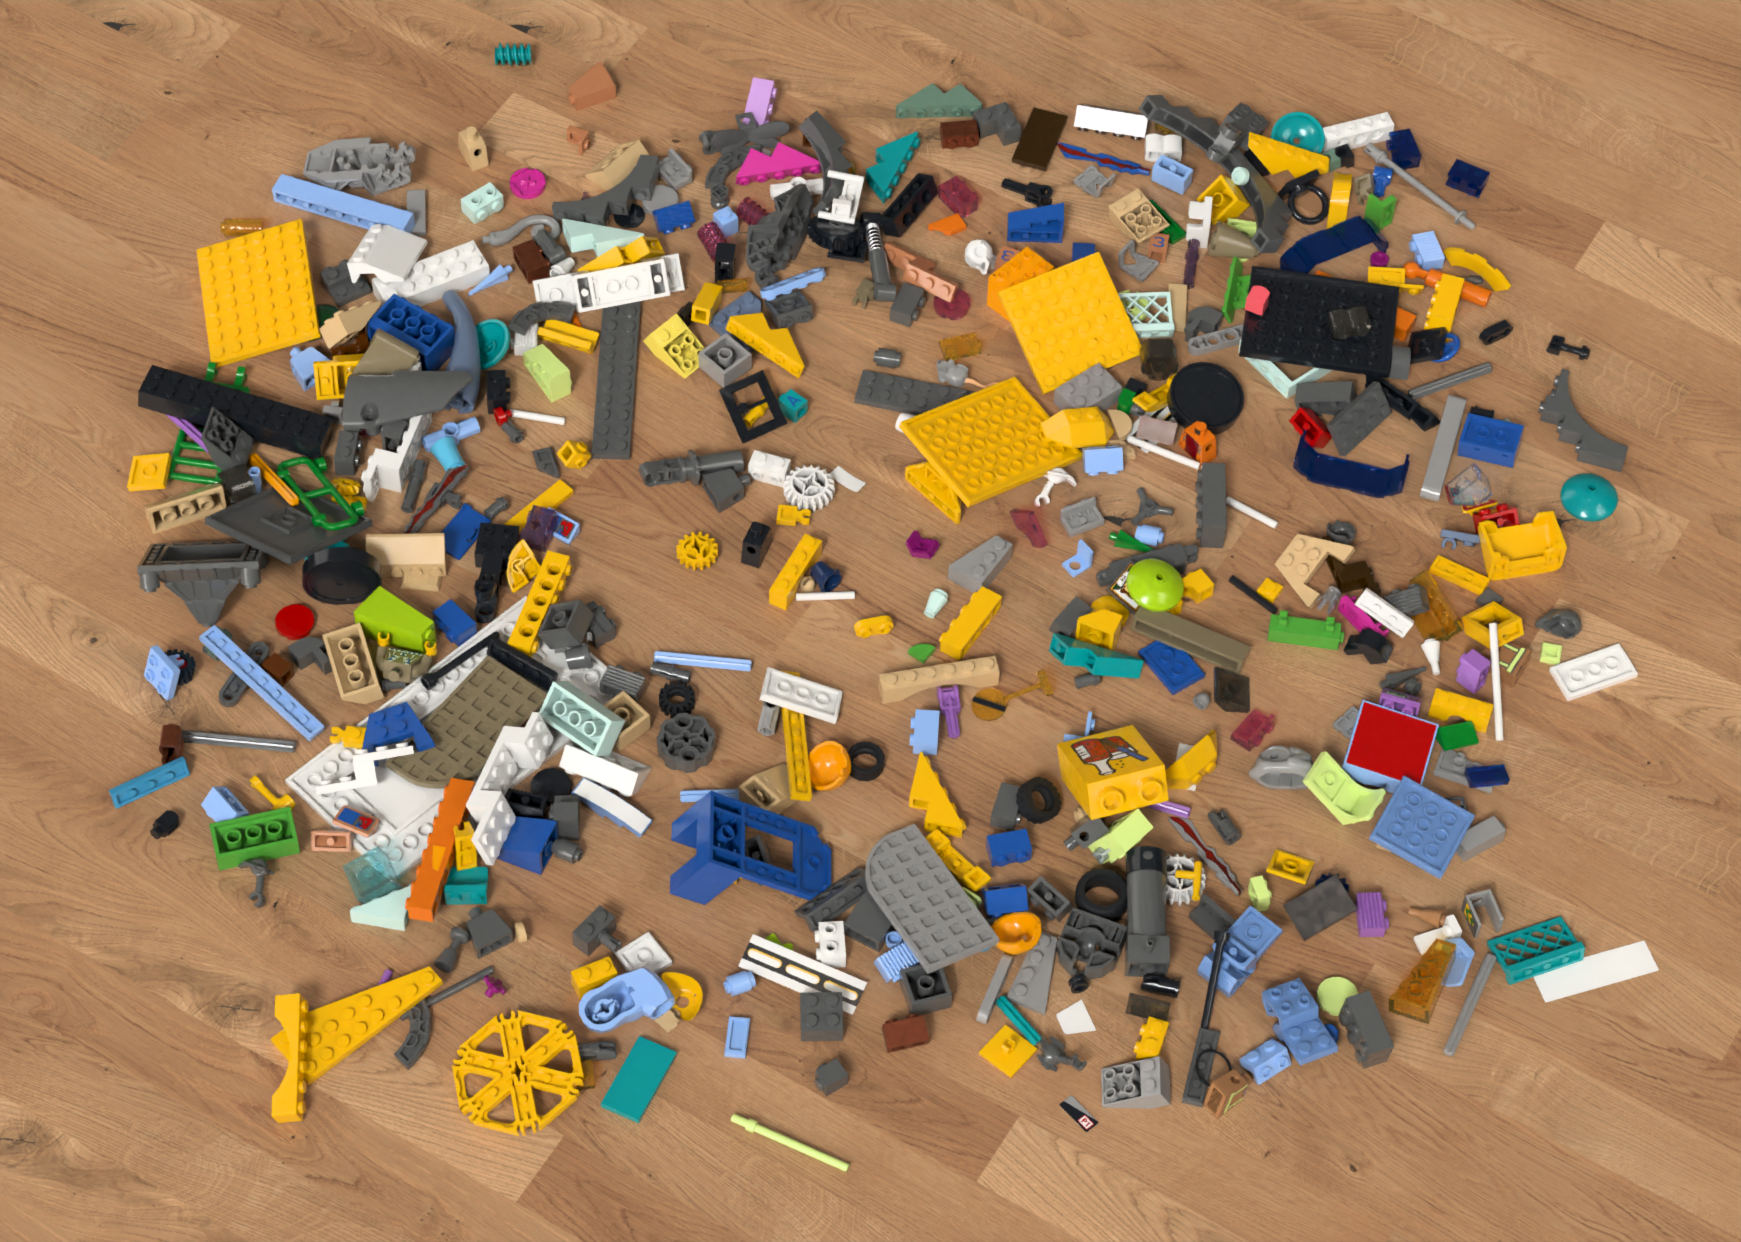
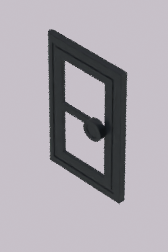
M764 370L719 390L742 444L787 424ZM758 382L764 399L749 406L747 403H740L737 407L732 393ZM767 402L774 419L748 430L741 414Z

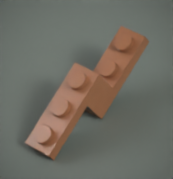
M890 241L885 243L884 250L887 254L888 263L905 271L902 280L923 288L925 291L948 302L954 300L959 284L934 273L936 263Z

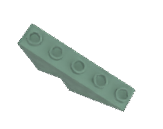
M932 83L897 104L896 118L973 117L975 111L982 109V103L962 84L943 93Z

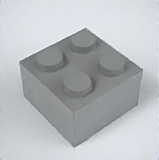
M727 333L698 353L699 368L723 388L730 385L752 368V354Z

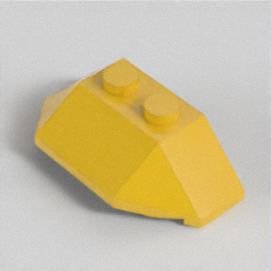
M1098 407L1064 409L1039 425L1046 441H1053L1068 448L1106 445L1115 432L1109 418Z
M928 461L905 467V479L958 525L961 517V499Z
M1214 729L1165 770L1167 789H1189L1192 785L1199 784L1205 774H1210L1217 766V739Z

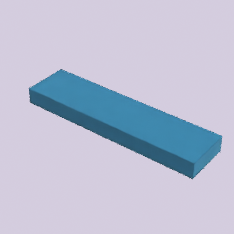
M182 756L110 789L109 793L115 808H120L189 776L190 772L186 760Z

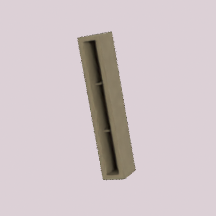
M1141 606L1134 615L1130 629L1238 675L1247 661L1251 648L1246 644L1169 612H1154Z

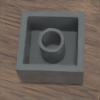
M581 599L551 604L537 635L550 649L581 645L594 614Z
M922 965L900 970L899 983L910 1015L918 1014L919 1016L951 1008L952 993L943 968L927 974Z
M842 992L800 993L801 1041H843Z

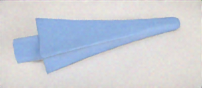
M499 265L480 284L469 291L468 294L471 296L497 283L509 280L507 274L513 271L511 266L507 265L503 268Z

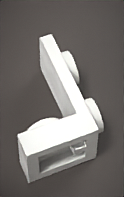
M1453 914L1446 916L1442 928L1414 936L1413 940L1420 954L1425 955L1443 949V943L1446 939L1461 938L1462 929Z

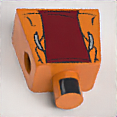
M1196 421L1184 429L1178 445L1192 459L1200 462L1201 467L1202 463H1210L1216 459V437L1207 429L1204 422Z

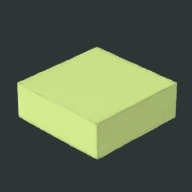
M1543 642L1539 662L1558 665L1560 663L1562 646Z

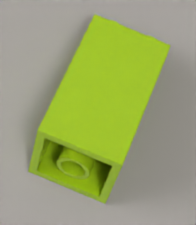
M381 586L354 611L355 624H361L365 637L378 642L379 632H381L382 639H386L389 633V646L426 654L424 646L426 641L430 642V648L435 643L437 644L434 621Z

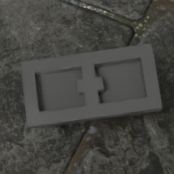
M1076 596L1053 621L1049 630L1069 637L1077 627L1078 618L1090 614L1093 609Z

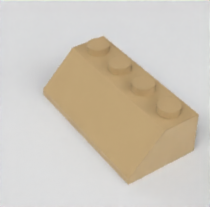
M215 483L196 490H190L183 494L170 496L160 501L151 502L144 505L152 533L155 534L204 519L227 508L222 485Z
M444 533L366 534V552L373 555L379 561L382 577H403L404 574L419 577L422 573H430L434 577L446 576L447 555Z
M357 623L322 635L341 699L360 704H368L383 699L384 695L361 624Z

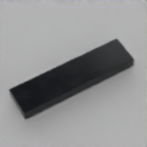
M495 636L490 638L486 655L547 690L550 689L553 681L557 680L558 673Z

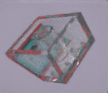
M1472 463L1444 486L1450 505L1479 506L1487 502L1493 495L1489 478L1475 463Z

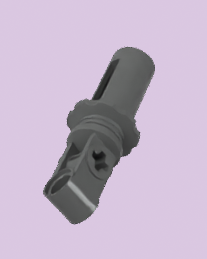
M688 450L687 457L677 456L673 459L644 462L640 465L638 471L644 484L649 487L676 482L685 483L689 480L692 485L697 486L700 478L705 474L729 468L733 469L735 473L743 472L744 461L740 450L696 456L693 450Z

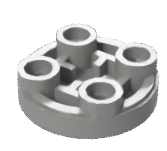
M655 185L651 201L642 200L644 212L653 215L652 211L679 203L676 191L666 185Z

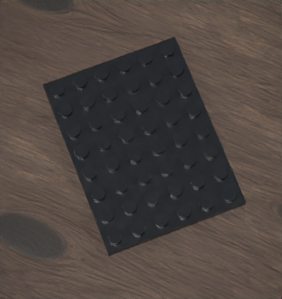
M1252 266L1248 294L1253 286H1263L1268 289L1270 296L1268 306L1262 316L1247 310L1245 311L1239 352L1240 357L1383 378L1389 377L1400 287Z

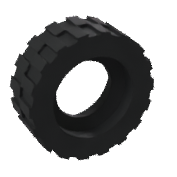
M1037 777L1023 783L1018 788L1016 804L1018 805V810L1027 821L1033 822V824H1042L1058 815L1061 809L1060 794L1051 781L1049 782L1046 778ZM1034 791L1039 792L1044 799L1045 808L1043 810H1039L1033 802L1032 793Z

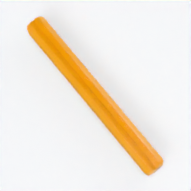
M256 453L250 454L248 462L253 467L260 469L261 475L291 506L298 505L300 498Z

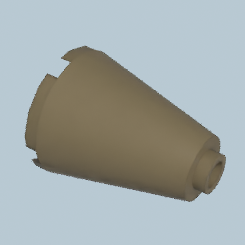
M1217 221L1215 225L1217 231L1212 234L1208 256L1253 259L1254 256H1258L1259 251L1251 243V237L1222 221Z

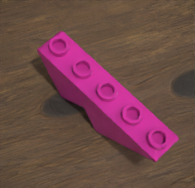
M779 142L771 157L751 148L737 174L736 184L744 186L750 182L757 181L762 183L768 179L775 178L780 180L792 175L793 177H799L805 173L817 174L821 172V165L818 160Z

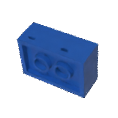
M1468 413L1459 440L1458 456L1513 468L1522 442L1524 425L1511 423L1507 418L1498 420Z

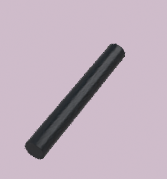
M1234 575L1230 577L1229 582L1272 614L1277 613L1278 608Z

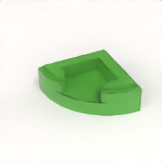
M918 644L908 650V654L924 664L935 652L936 647L930 644Z

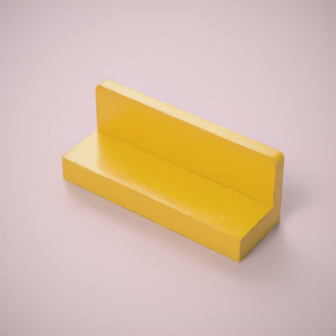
M546 320L544 328L539 327L537 335L542 340L592 355L599 338V333L558 320Z

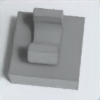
M332 400L331 406L324 405L323 415L334 418L333 424L342 425L343 407H339L340 401Z

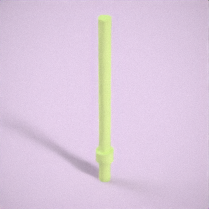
M735 1113L732 1115L731 1122L745 1127V1130L751 1133H759L842 1171L847 1172L850 1164L758 1124V1121L750 1118L748 1120Z

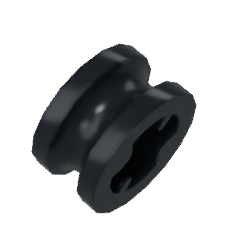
M1076 975L1068 981L1071 987L1070 990L1074 994L1081 993L1089 987L1085 975Z

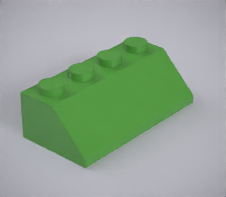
M290 807L209 824L219 871L238 867L242 861L262 858L266 861L300 853Z

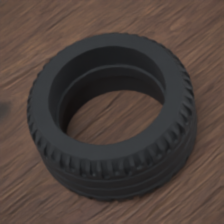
M1099 868L1087 872L1077 883L1075 893L1077 909L1113 922L1117 921L1127 910L1126 880L1119 873L1110 869ZM1095 887H1106L1113 890L1118 895L1119 900L1112 905L1100 906L1092 903L1087 898L1086 893Z

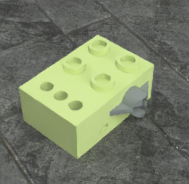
M1136 809L1108 826L1109 831L1090 844L1088 848L1100 864L1108 861L1113 863L1115 860L1121 859L1126 855V852L1131 847L1138 844L1142 840L1141 838L1153 826L1141 811Z

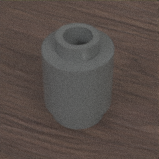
M879 347V351L874 353L873 362H877L876 366L894 369V367H899L901 353L897 352V350Z
M557 838L552 845L551 853L555 854L557 858L574 864L576 861L579 862L581 860L583 850H581L582 846L565 838Z

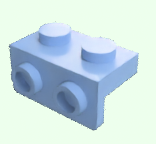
M1273 1038L1239 1059L1241 1066L1253 1073L1255 1082L1258 1085L1291 1065L1287 1048Z

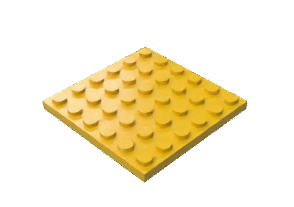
M1099 252L997 293L1042 395L1055 391L1057 387L1097 363H1100L1105 369H1109L1144 354Z

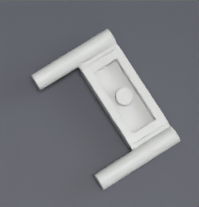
M828 170L827 177L845 180L841 196L847 197L846 200L851 201L849 220L833 218L830 212L819 210L818 218L854 224L865 177Z

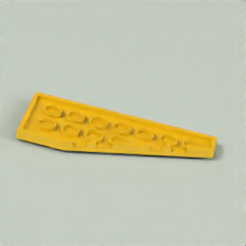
M429 966L306 1013L308 1032L305 1033V1040L308 1049L304 1058L307 1064V1072L304 1073L305 1082L311 1085L443 985L442 979ZM283 1029L270 1040L289 1062V1041L286 1031Z

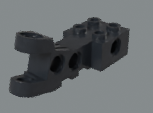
M480 523L474 553L475 566L481 568L479 578L474 585V593L477 597L475 619L479 623H489L495 617L503 573L508 568V558L512 549L520 541L519 526ZM482 612H487V613H489V614L482 615V614H480V613H482Z

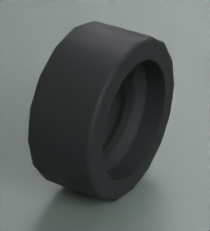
M860 742L850 747L847 752L851 761L850 775L859 781L866 782L879 777L884 768V754L880 747L871 742ZM869 754L876 758L877 764L869 769H861L853 763V760L858 755Z

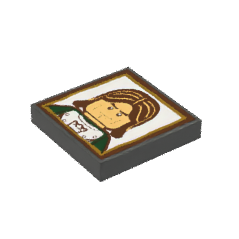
M1130 560L1105 591L1135 615L1140 606L1131 598L1126 585L1127 575L1135 564Z

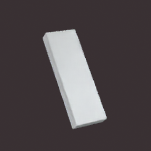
M1368 588L1364 590L1355 603L1360 609L1402 638L1415 622Z

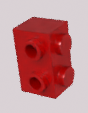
M1300 407L1289 420L1294 426L1295 431L1306 439V443L1312 448L1318 447L1323 449L1332 439L1328 427L1311 409Z
M1507 503L1497 504L1496 508L1493 509L1482 508L1478 510V513L1472 514L1476 533H1478L1479 522L1486 520L1494 521L1497 524V528L1520 525L1517 508Z

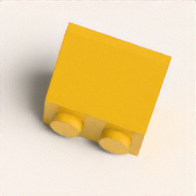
M1222 174L1197 198L1198 202H1204L1205 196L1212 197L1211 222L1213 225H1216L1218 220L1226 222L1228 218L1234 219L1239 217L1250 206L1239 187L1234 184L1231 178Z
M1102 609L1081 616L1077 620L1075 639L1114 651L1120 638L1123 615L1115 611Z

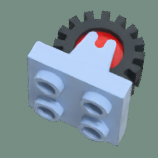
M158 645L150 648L144 676L157 689L158 693L168 701L174 698L177 683L180 686L183 685V682L187 684L192 680L196 661H194L193 656L190 657L188 652L184 654L183 650L177 652V649H174L172 652L170 649L166 653Z

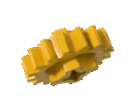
M700 531L698 535L691 532L690 537L685 534L684 540L679 539V545H676L677 559H680V564L685 563L686 569L692 566L693 571L697 567L702 571L703 566L710 568V562H716L718 544L715 543L714 538L709 539L708 533L702 536Z

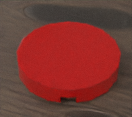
M299 604L283 607L276 615V630L279 635L287 637L289 640L305 638L315 626L314 615L306 606Z

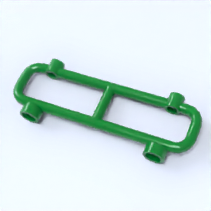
M296 457L278 464L277 472L275 473L286 482L313 515L312 523L314 527L322 526L329 531L340 530L353 526L357 523L359 517L364 516L362 503L356 501L351 503L350 506L324 475L323 472L327 471V465L323 457L316 458L314 461L307 457ZM305 464L324 487L304 493L291 478L286 468ZM331 494L350 518L336 523H329L325 514H321L310 499Z

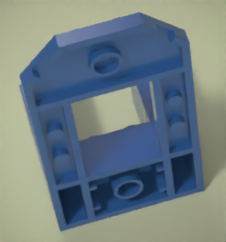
M710 791L672 823L671 841L695 848L696 855L670 876V894L706 905L741 877L810 901L831 886V849L827 843H822L817 836L819 832L814 826ZM745 826L792 841V872L745 856Z

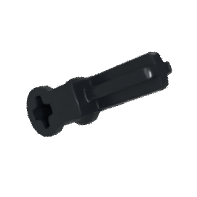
M1007 178L1002 181V188L1024 195L1025 201L1035 204L1037 207L1052 204L1050 197L1053 194V190L1048 185L1029 182L1027 186Z

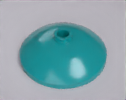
M1292 112L1282 116L1275 123L1270 137L1271 139L1318 154L1321 153L1325 142L1321 124L1313 116L1303 112ZM1293 139H1298L1299 144H1294Z
M488 319L476 325L481 370L496 365L509 348L511 339L509 328L497 319Z
M1582 473L1570 477L1563 484L1560 493L1561 503L1565 510L1575 518L1583 521L1595 522L1608 518L1613 514L1618 503V495L1614 486L1605 478L1591 473Z

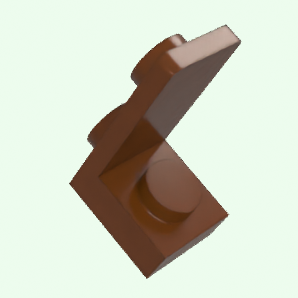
M365 327L358 333V336H355L356 344L332 348V359L336 355L364 354L369 347Z

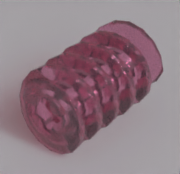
M750 197L744 198L736 210L737 217L748 225H756L762 216L768 215L770 212L767 213L765 208L761 209V205H756V202L751 201Z
M709 222L698 230L697 235L710 259L715 262L717 242L727 243V240L721 233L717 223Z

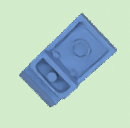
M1251 905L1226 932L1231 933L1230 941H1227V945H1224L1216 988L1228 998L1256 970V962L1283 933L1280 927ZM1216 943L1212 945L1214 951L1205 955L1197 968V974L1208 982Z
M1300 978L1262 991V1002L1267 1016L1279 1019V1022L1272 1026L1274 1033L1280 1042H1285L1300 1066L1338 1052V1045L1318 1017L1319 1006Z

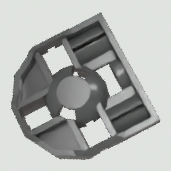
M1073 907L1057 942L1056 950L1059 963L1069 975H1085L1086 981L1104 977L1109 972H1112L1117 965L1127 940V926ZM1096 945L1100 947V950L1097 952L1094 948ZM1078 960L1087 963L1084 972L1081 971L1079 973L1074 969Z

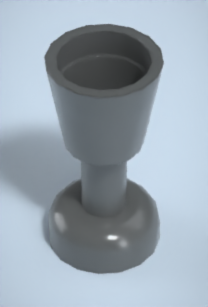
M459 927L451 929L450 937L453 940L452 943L434 961V965L443 972L451 973L453 971L458 955L456 951L459 945L466 944L471 938L467 931Z

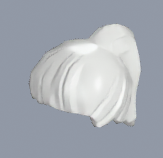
M976 239L968 243L964 257L970 267L980 270L982 275H986L990 270L995 269L997 257L993 254L992 247L987 241Z

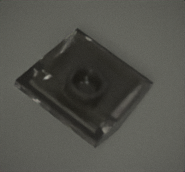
M1215 667L1214 702L1225 712L1248 713L1250 711L1249 678Z
M1130 993L1126 1014L1146 1019L1150 1016L1168 1022L1171 1003Z

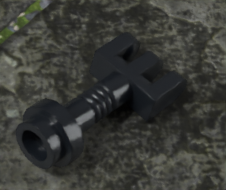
M1553 335L1546 349L1548 353L1558 356L1561 350L1579 355L1580 360H1587L1590 355V349L1587 346L1583 345L1582 348L1564 344L1565 338Z

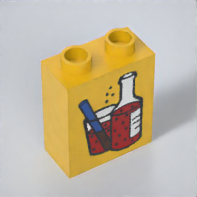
M1133 725L1057 744L1061 779L1091 820L1169 801L1165 765Z

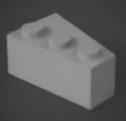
M997 535L950 564L948 579L972 593L978 592L982 586L988 588L1012 558L1013 544Z

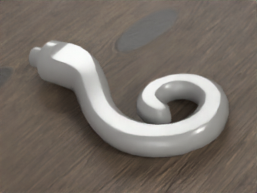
M543 214L531 215L519 220L506 230L489 232V236H482L483 244L490 243V247L505 245L531 225H535L531 230L532 238L537 232L544 230V225H547L551 228L549 234L555 241L560 235L561 226L551 216Z

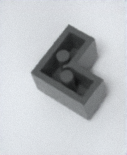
M1007 102L974 112L973 120L977 122L980 139L997 134L1003 146L1020 141L1021 125Z
M579 795L555 796V801L551 804L549 819L557 822L558 838L560 839L565 838L570 841H579Z

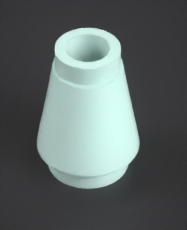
M934 589L930 593L924 614L933 619L948 602V594L941 589Z

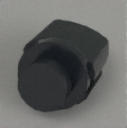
M165 811L154 821L153 828L150 830L151 835L155 839L169 836L179 827L178 815L173 811Z

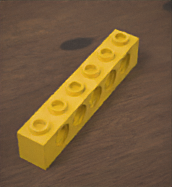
M547 551L507 644L531 658L539 649L540 637L537 634L551 604L559 602V593L564 591L566 586L565 579L571 575L573 565L570 564V556Z

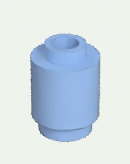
M1146 524L1138 525L1135 539L1143 544L1158 547L1159 543H1163L1164 532H1162L1160 527Z
M744 970L727 976L723 985L726 993H730L733 997L752 990L756 986V982L752 972Z

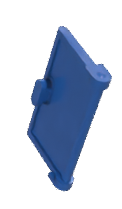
M464 503L459 512L441 532L445 535L446 553L460 560L477 540L480 523H491L492 521L473 510L472 506Z

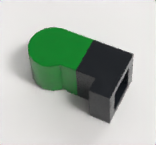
M1130 377L1119 395L1117 410L1129 415L1134 404L1133 398L1144 391L1146 392L1147 384Z

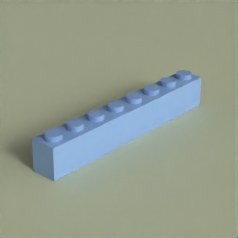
M281 174L272 188L275 202L368 230L375 224L390 225L411 233L415 226L414 215L407 210H401L374 200L337 191L326 186L297 179L293 176Z

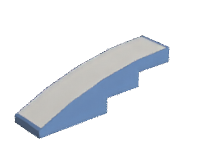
M582 778L571 792L572 795H579V800L602 818L604 816L608 817L620 828L625 826L639 838L653 821L617 795L585 778Z

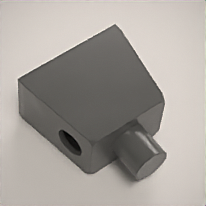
M731 468L702 475V487L718 513L741 501L744 498V487L751 484L747 474L737 477Z
M1086 815L1070 828L1071 836L1063 843L1070 851L1078 845L1085 849L1109 831L1108 824L1103 817L1091 820ZM1081 832H1087L1085 836L1080 835Z
M475 907L469 911L468 914L471 919L466 922L467 931L470 934V940L478 959L513 942L512 930L493 910L482 913L479 907Z

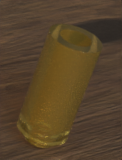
M225 218L224 222H221V233H224L225 237H240L263 230V220Z

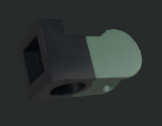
M1348 144L1330 149L1321 154L1330 158L1329 172L1327 173L1344 166L1346 168L1354 167V154Z

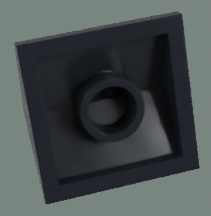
M863 241L859 243V246L856 245L848 250H829L827 258L864 263L868 253V242Z

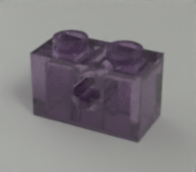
M533 505L532 510L527 514L526 525L520 531V541L524 539L529 548L546 552L559 520L555 510Z

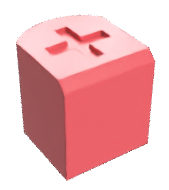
M1253 286L1246 298L1245 310L1262 316L1269 302L1270 292L1263 286Z

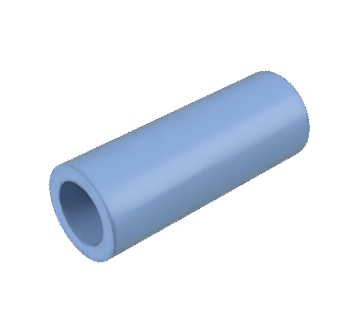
M251 467L248 471L251 491L254 494H258L263 491L260 469L258 467Z

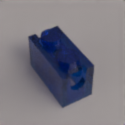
M1410 129L1389 132L1390 140H1386V148L1391 152L1392 162L1403 170L1419 167L1421 153Z
M1456 159L1448 172L1449 178L1446 181V186L1479 199L1487 185L1490 172Z

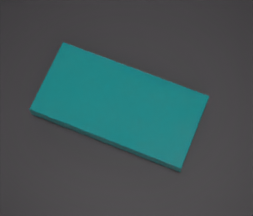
M639 1036L602 1100L601 1107L639 1123L677 1057V1052Z

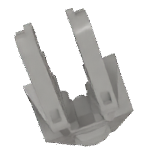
M370 137L334 140L307 153L303 173L313 181L337 191L348 185L354 189H366L371 196H375L408 184L411 181L412 170L408 164L415 161L416 149L413 146L406 145V142L399 144L398 150L390 147L388 143L372 144Z

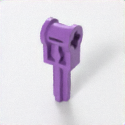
M953 685V687L946 688L937 686L940 715H945L949 738L956 739L960 736L957 714L961 710L958 686Z

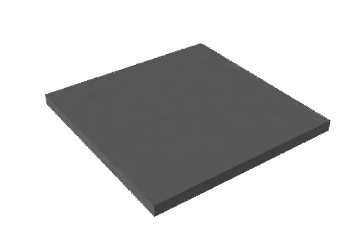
M299 486L304 493L309 492V490ZM271 487L205 517V524L291 565L371 527L372 520L361 516L353 526L335 531L326 530L322 526L314 527L312 523L313 515L300 500L298 505L291 506ZM322 496L310 499L319 512L325 514L329 523H336L350 518L339 504Z

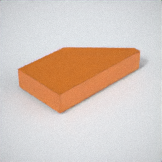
M956 213L928 224V230L940 231L945 235L951 236L966 230V224L960 215Z

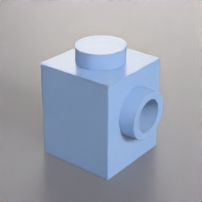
M729 206L719 209L713 213V228L722 239H725L738 232V217Z

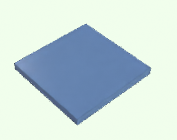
M1403 776L1372 831L1369 840L1441 879L1475 815L1410 778Z

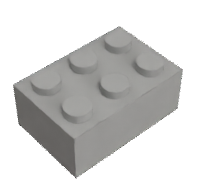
M1097 363L1057 387L1054 392L1053 403L1061 411L1064 409L1098 407L1103 412L1118 403L1122 386L1100 363Z

